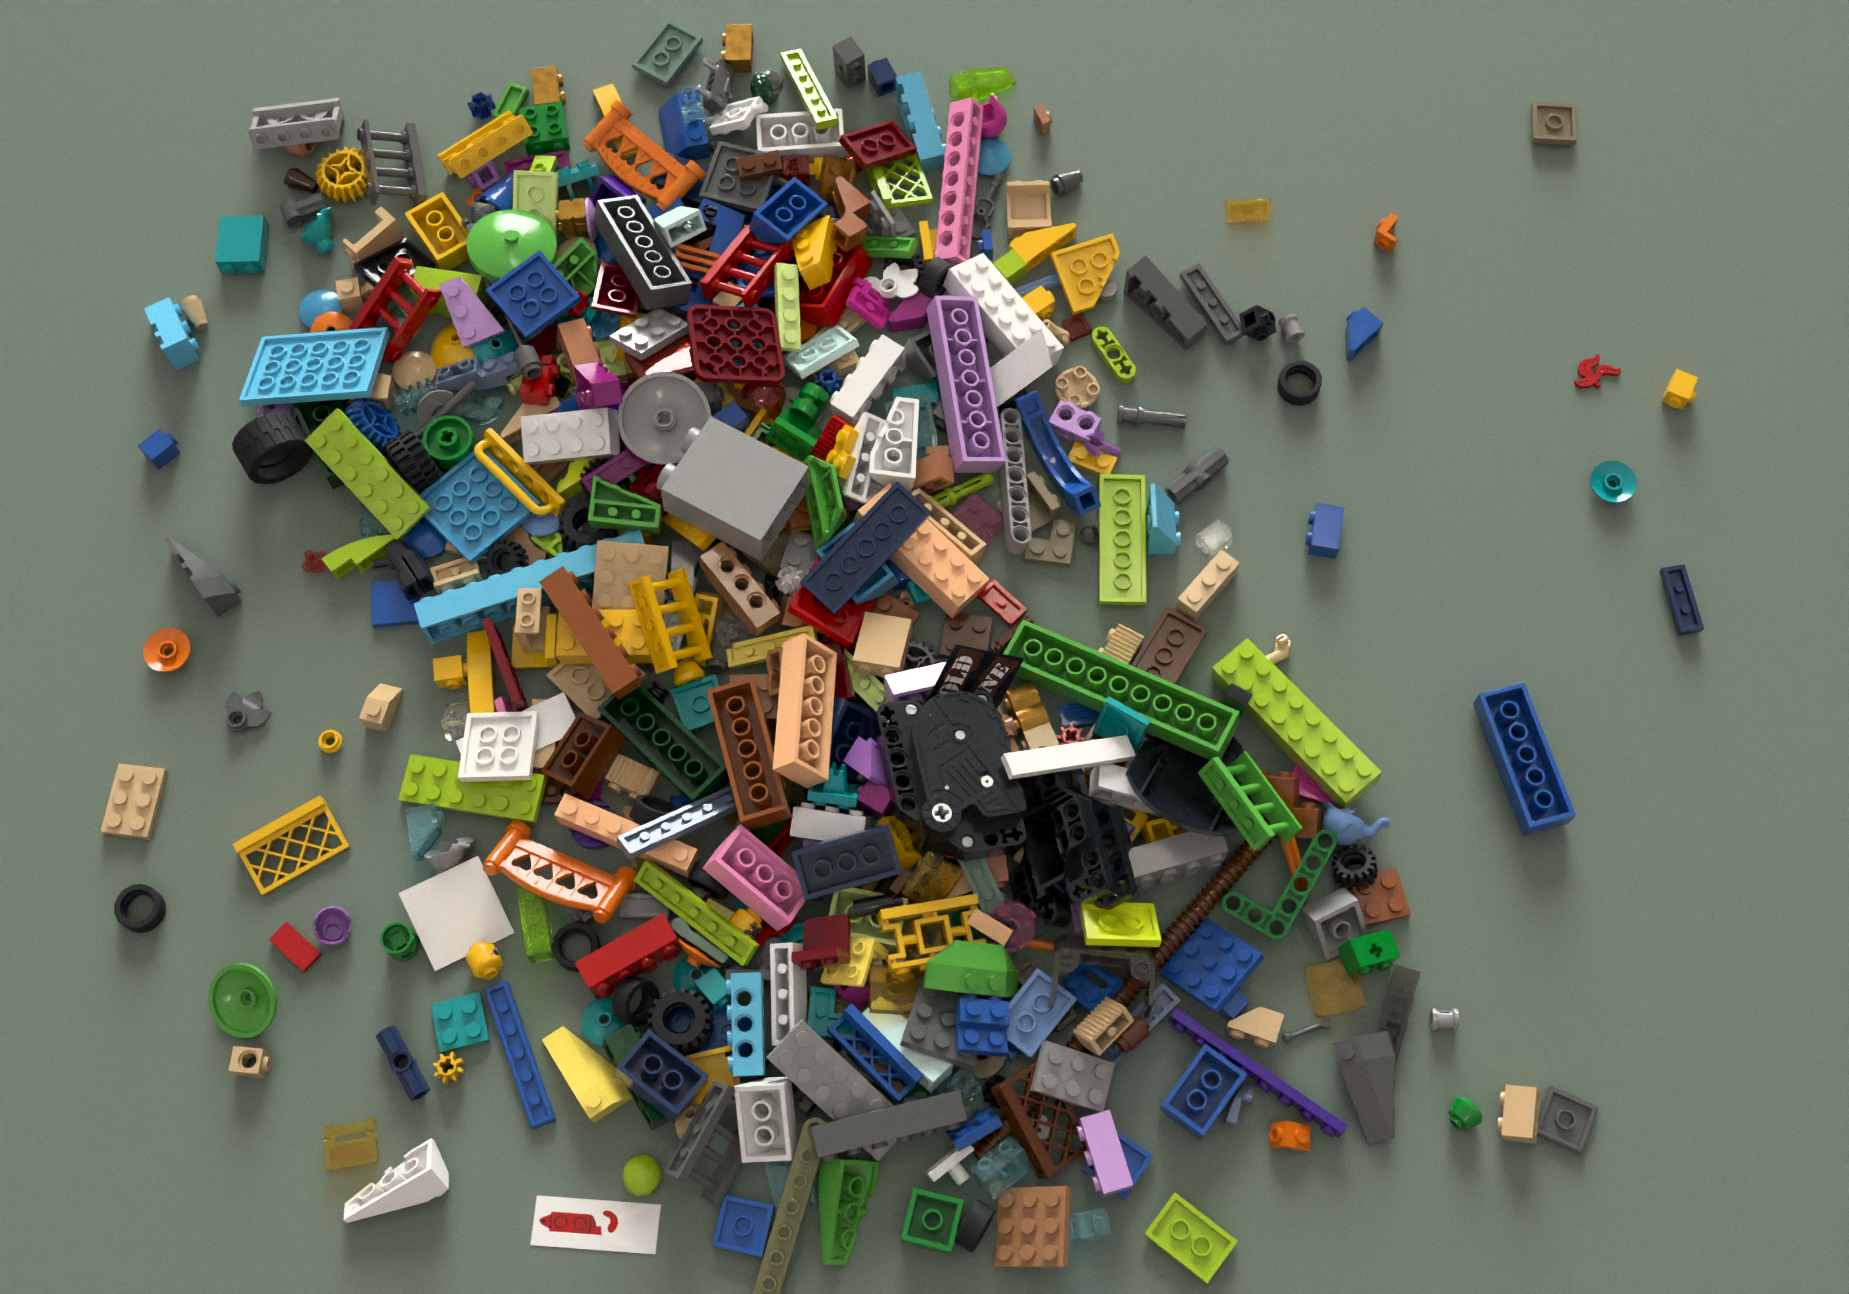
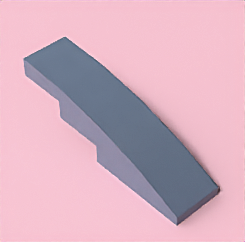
M1162 983L1130 1015L1136 1018L1141 1016L1149 1024L1150 1028L1148 1031L1151 1033L1181 1000ZM1113 1042L1100 1056L1095 1053L1091 1055L1115 1063V1068L1132 1051L1129 1050L1127 1053H1124Z

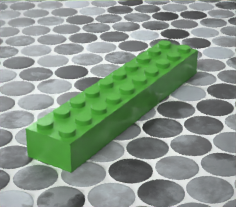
M1022 620L1003 653L1024 658L1015 676L1029 682L1032 681L1042 688L1100 713L1106 699L1110 696L1151 720L1146 733L1208 760H1211L1213 757H1219L1221 760L1239 726L1240 711L1025 620Z

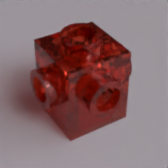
M792 154L783 156L782 166L784 173H780L779 176L787 181L795 177L805 186H810L809 155Z

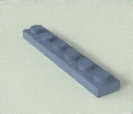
M731 785L617 836L616 843L628 859L631 860L737 811Z

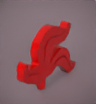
M1595 354L1594 358L1585 359L1580 362L1577 372L1583 379L1581 381L1575 379L1574 384L1578 388H1588L1593 385L1600 388L1601 385L1598 381L1602 375L1617 376L1621 369H1614L1609 365H1600L1595 374H1593L1591 368L1598 365L1600 361L1599 355Z
M796 916L790 924L779 931L770 927L771 925L762 919L760 923L762 930L757 935L756 940L759 944L758 948L762 947L770 936L781 934L782 937H785V932L790 931L792 926L798 923Z

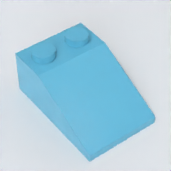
M1150 484L1146 504L1147 555H1175L1177 546L1181 545L1180 532H1176V525H1179V511H1175L1174 502L1156 484Z

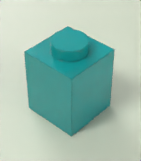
M715 967L694 982L696 991L705 999L714 1012L719 1008L721 1010L726 1008L731 1003V995H727L726 980Z

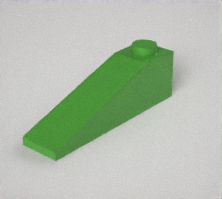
M838 1156V1159L823 1162L821 1157L818 1190L823 1264H847L857 1238V1226L860 1219H864L867 1210L864 1208L869 1196H873L876 1190L879 1161Z

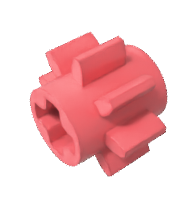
M1072 723L1066 729L1061 726L1060 732L1062 735H1056L1058 742H1061L1060 745L1083 742L1085 737H1080L1083 729L1074 728ZM1067 737H1068L1069 739H1072V738L1074 737V738H1075V742H1074L1073 740L1067 741L1066 739H1067Z

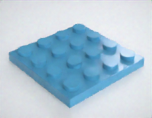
M486 449L483 450V452H484V453H485V454H486V455H487L536 505L542 506V505H541V502H539V501H538L512 474H510ZM474 451L420 494L432 507L424 518L471 565L480 559L485 552H488L490 546H494V541L500 542V539H504L533 515L476 458Z

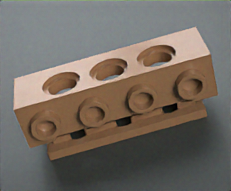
M722 541L700 556V567L704 570V576L748 631L758 636L779 621L781 609L774 599L770 600L765 594L764 586L751 577L752 573L748 566L738 561L735 550L731 546L727 547Z

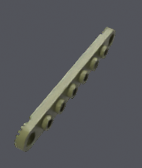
M810 1118L803 1125L752 1294H780L821 1159V1157L815 1159L810 1135L808 1134V1128L812 1123H826L820 1118Z

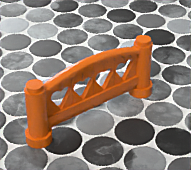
M618 100L610 106L612 109L584 138L582 143L590 153L597 151L607 167L622 182L635 191L659 201L656 206L663 211L666 208L668 209L678 196L682 199L697 181L701 182L706 177L705 171L693 160H690L684 167L627 121L632 116V113ZM623 137L621 149L618 153H613L612 148H607L608 142ZM637 150L636 160L633 165H628L626 160L621 159L623 154ZM652 162L648 177H642L641 172H636L638 166ZM667 174L663 189L659 190L656 184H651L653 178Z
M512 820L505 829V835L483 863V871L486 874L494 876L501 872L521 887L544 899L564 906L594 912V919L599 923L609 921L628 892L634 890L637 886L634 879L638 873L634 869L622 866L615 875H611L529 840L531 830L527 824L520 820ZM529 857L531 869L525 871L521 867L513 866L512 863ZM550 866L552 867L553 878L545 880L542 876H536L534 872ZM569 876H574L575 888L567 889L564 885L560 886L555 882ZM595 885L597 897L590 899L587 895H580L578 891Z

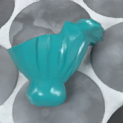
M326 207L320 213H317L313 221L304 227L305 233L299 237L305 243L316 246L317 251L321 254L328 253L334 248V243L330 239V218L333 215L331 208Z

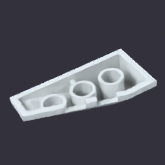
M896 397L885 424L878 435V439L871 450L869 476L884 487L888 484L893 486L898 481L909 492L912 491L916 477L919 399Z

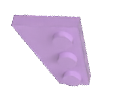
M459 276L439 284L463 348H468L506 332L462 277Z

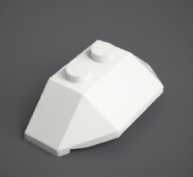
M866 411L862 414L854 428L859 432V435L850 454L856 458V462L847 480L838 477L843 495L862 504L867 503L884 488L883 485L869 476V460L871 450L878 439L885 420Z

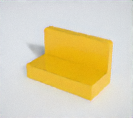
M919 221V236L925 269L929 262L935 258L936 233L938 229L929 230L928 221Z

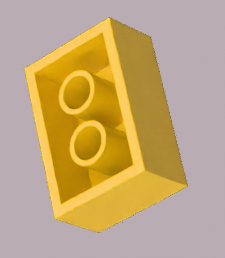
M443 192L405 213L411 229L439 269L449 271L468 260L466 245L468 232L461 224L462 218Z

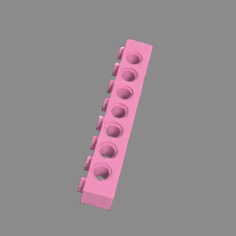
M972 97L951 102L948 114L940 211L938 213L939 222L934 255L935 258L940 257L953 266L963 263L970 258L984 109Z

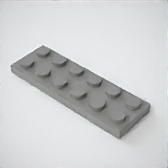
M802 1019L767 1056V1059L834 1121L894 1106ZM897 1139L888 1140V1146L872 1149V1145H868L863 1148L879 1161Z

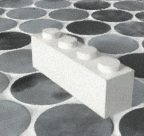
M1111 763L1098 765L1092 769L1089 786L1090 796L1105 802L1159 816L1133 791L1125 774L1128 768Z
M794 942L770 944L772 1046H777L801 1019L807 1024L806 970H802L800 966L791 962V952L803 951V944Z

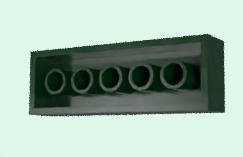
M642 685L620 700L613 693L597 708L603 720L627 739L626 742L655 770L659 771L690 803L719 791L729 781L726 764Z

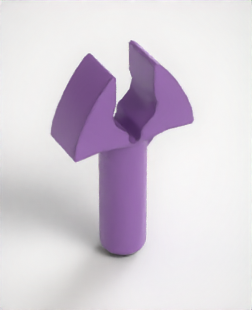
M1094 432L1086 435V437L1092 438L1094 443H1096L1095 446L1084 444V447L1091 456H1100V451L1116 457L1121 455L1122 450L1104 442V432Z

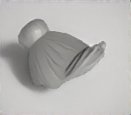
M462 837L451 841H442L436 850L425 853V859L436 870L435 876L459 865L466 849L474 846L475 839Z

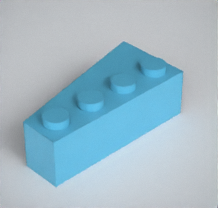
M921 71L896 77L897 105L908 137L910 136L912 143L917 148L916 154L923 172L943 167L946 144H942V133L940 127L936 124L935 112L931 108Z

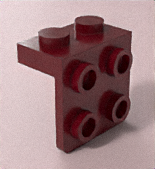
M846 914L806 919L803 923V951L791 952V962L800 966L802 970H815L818 967L833 968L841 964H849L850 917Z

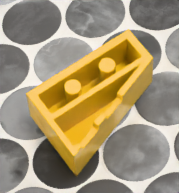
M830 215L806 225L791 239L799 271L810 290L831 280L834 266L833 254L836 253L837 247L830 240L834 226Z

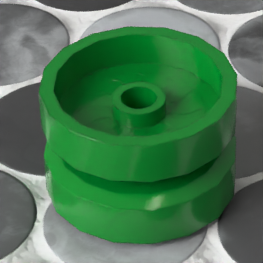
M453 415L436 418L428 424L423 433L425 449L439 470L447 473L472 453L477 444L470 425L464 419Z

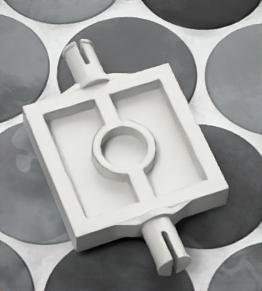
M760 96L726 104V107L718 114L705 117L704 123L707 127L710 126L709 129L712 135L721 133L725 135L738 129L742 131L751 125V121L755 116L767 112L768 105L762 101Z

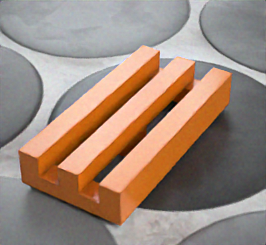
M683 244L676 245L674 255L677 259L680 258L711 267L720 257L718 253ZM679 261L684 270L704 275L709 271L708 268Z

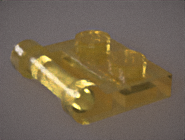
M375 1117L366 1118V1121L333 1127L332 1124L323 1126L327 1171L379 1163L377 1121ZM367 1131V1137L334 1143V1137Z

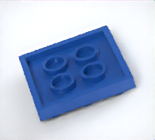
M540 250L485 289L491 299L527 341L582 301L578 293Z
M1206 918L1159 973L1161 977L1217 1014L1264 960V956L1250 945Z

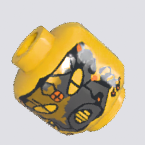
M750 908L746 910L738 909L729 919L732 924L753 940L762 930L760 924L762 919Z

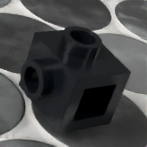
M1255 305L1239 314L1242 333L1246 336L1262 341L1277 332L1275 315L1261 306Z

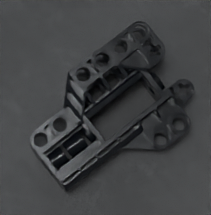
M1082 768L1018 778L1027 808L1022 816L1026 830V839L1023 843L1024 853L1020 865L1012 870L1009 876V884L1016 908L1021 912L1039 915V918H1042L1045 922L1043 924L1065 928L1072 919L1070 905L1075 902L1081 904L1093 902L1097 908L1110 910L1133 898L1137 891V884L1128 856L1131 849V839L1122 809L1089 795ZM1054 827H1056V831H1057V833H1056L1055 835H1054V831H1053V828H1054ZM1056 838H1058L1062 850L1061 854L1059 853ZM1061 858H1064L1065 868H1063ZM1120 859L1122 863L1121 868L1115 871L1114 863ZM1126 881L1128 889L1126 893L1122 894L1120 887Z

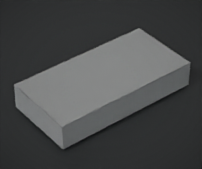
M628 893L620 904L619 917L620 919L651 920L664 913L666 919L669 920L670 909L651 894Z

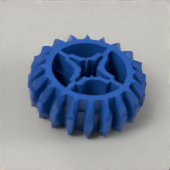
M357 399L344 412L353 425L364 434L382 455L388 454L385 444L402 434L399 431L400 426L396 424L397 420L391 416V413L386 411L385 407H381L378 402L374 403L372 399Z

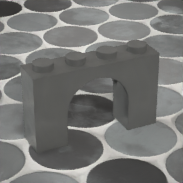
M686 539L672 541L671 572L685 567L693 592L694 577L700 568V556L719 543L712 542L703 552ZM731 546L738 556V561L741 564H746L750 569L751 577L764 586L765 571L742 554L743 551ZM669 589V600L675 601L672 590Z

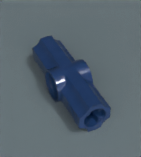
M393 1025L381 1030L375 1037L410 1101L427 1095L431 1089L397 1027ZM402 1058H408L407 1066L399 1069V1061Z

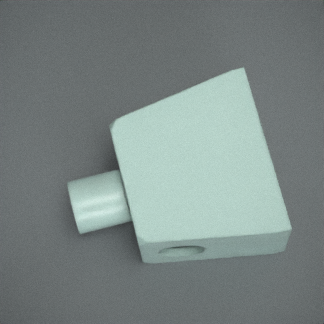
M680 206L654 219L655 224L670 248L707 230L700 209Z

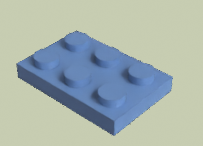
M1037 968L1009 1003L1010 1025L1007 1028V1041L1031 1059L1041 1047L1042 1041L1049 1037L1075 1004L1077 998Z

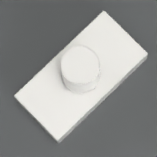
M969 1145L959 1152L955 1147L924 1173L931 1181L935 1182L948 1172L957 1185L962 1184L970 1176L960 1161L974 1151L973 1147Z

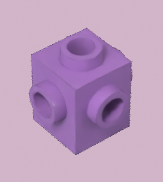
M489 161L468 174L466 179L471 187L475 186L476 189H484L486 191L495 182L500 180V177L497 174L499 171L494 162ZM480 170L483 171V175L481 177H479V175L477 174V172H479Z

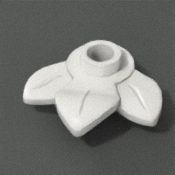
M896 263L889 265L884 270L883 279L878 287L880 295L884 298L897 296L902 299L914 296L919 291V288L914 285L918 278V270L906 269L900 271Z

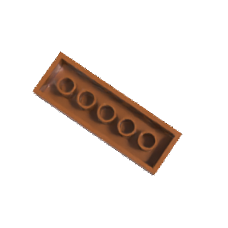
M749 677L706 690L742 826L749 831L793 818L782 776L773 770L774 746L754 678Z

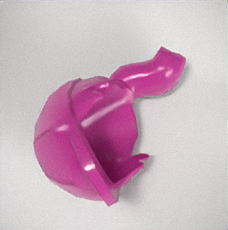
M992 95L987 103L982 104L984 107L981 130L982 138H993L999 135L1007 124V113L1005 108L998 102L997 95Z

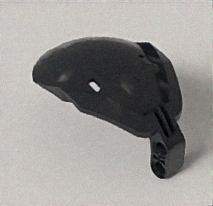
M1231 683L1221 704L1240 711L1241 717L1253 694ZM1235 736L1232 737L1221 758L1225 767H1229L1244 752ZM1158 737L1144 741L1125 773L1130 786L1138 797L1160 817L1180 828L1211 836H1227L1236 833L1238 828L1221 804L1216 801L1215 796L1198 774L1210 760ZM1160 761L1165 764L1163 771L1158 768ZM1234 775L1233 778L1236 780L1239 786H1243L1237 779V777Z

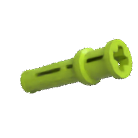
M990 472L982 473L953 488L945 487L942 492L929 496L943 508L949 505L953 507L956 505L957 500L990 484H994V478Z

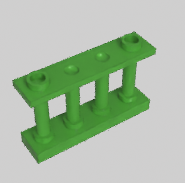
M1244 751L1229 767H1225L1219 757H1213L1198 772L1254 851L1260 850L1277 833L1284 843H1288L1302 829V826L1247 751ZM1234 775L1237 777V779L1243 786H1239V784L1233 778ZM1247 795H1250V796H1251V798L1253 799V801L1256 803L1255 806H1254V805L1252 804V802L1249 800V798L1247 797ZM1261 814H1264L1271 825L1266 823Z

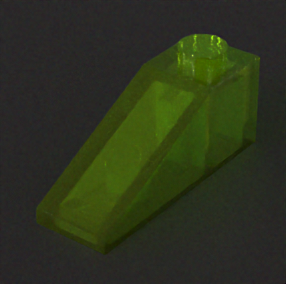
M1007 66L968 69L949 77V93L954 102L970 97L978 101L1016 85Z

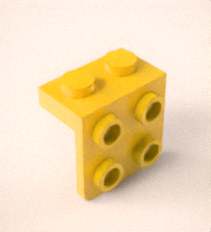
M547 614L545 653H525L515 634V625L513 626L511 664L514 669L555 668L559 664V659L556 657L558 617L556 614Z

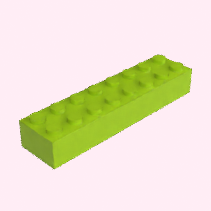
M1248 638L1212 667V679L1225 692L1233 683L1253 694L1244 711L1310 776L1340 809L1349 808L1380 781L1382 771Z

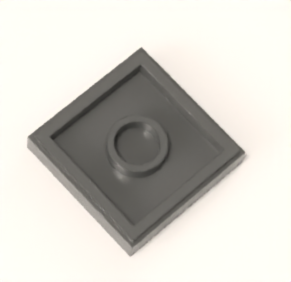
M1550 1085L1539 1110L1537 1136L1580 1155L1585 1146L1598 1106Z

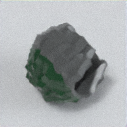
M761 70L753 75L750 82L751 94L753 97L760 96L767 105L773 104L783 89V80L775 71Z

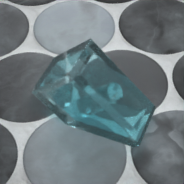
M434 803L405 809L411 853L417 862L422 861L425 853L430 851L442 834L441 825L445 824L443 811L438 810Z

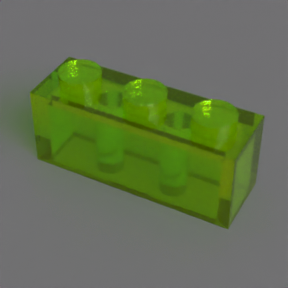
M517 885L516 890L527 958L531 963L555 959L552 950L553 936L547 899Z

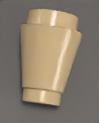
M191 295L181 301V310L197 330L204 329L209 325L201 299H198L196 295Z

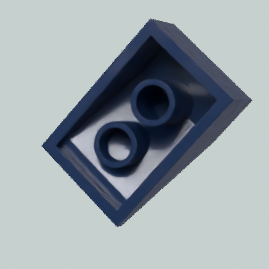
M834 696L829 770L833 762L836 763L837 770H840L841 765L845 764L847 782L854 784L859 772L846 764L844 759L858 736L866 741L869 737L875 740V714L846 699Z

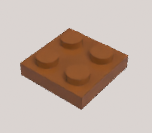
M1397 868L1377 872V879L1374 878L1375 882L1372 885L1368 882V888L1366 889L1363 886H1360L1359 891H1356V887L1352 888L1351 893L1358 899L1366 927L1411 915Z

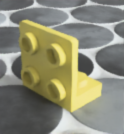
M850 937V963L841 964L833 968L824 967L820 981L828 985L863 987L871 962H875L877 959L886 960L889 950L875 938Z

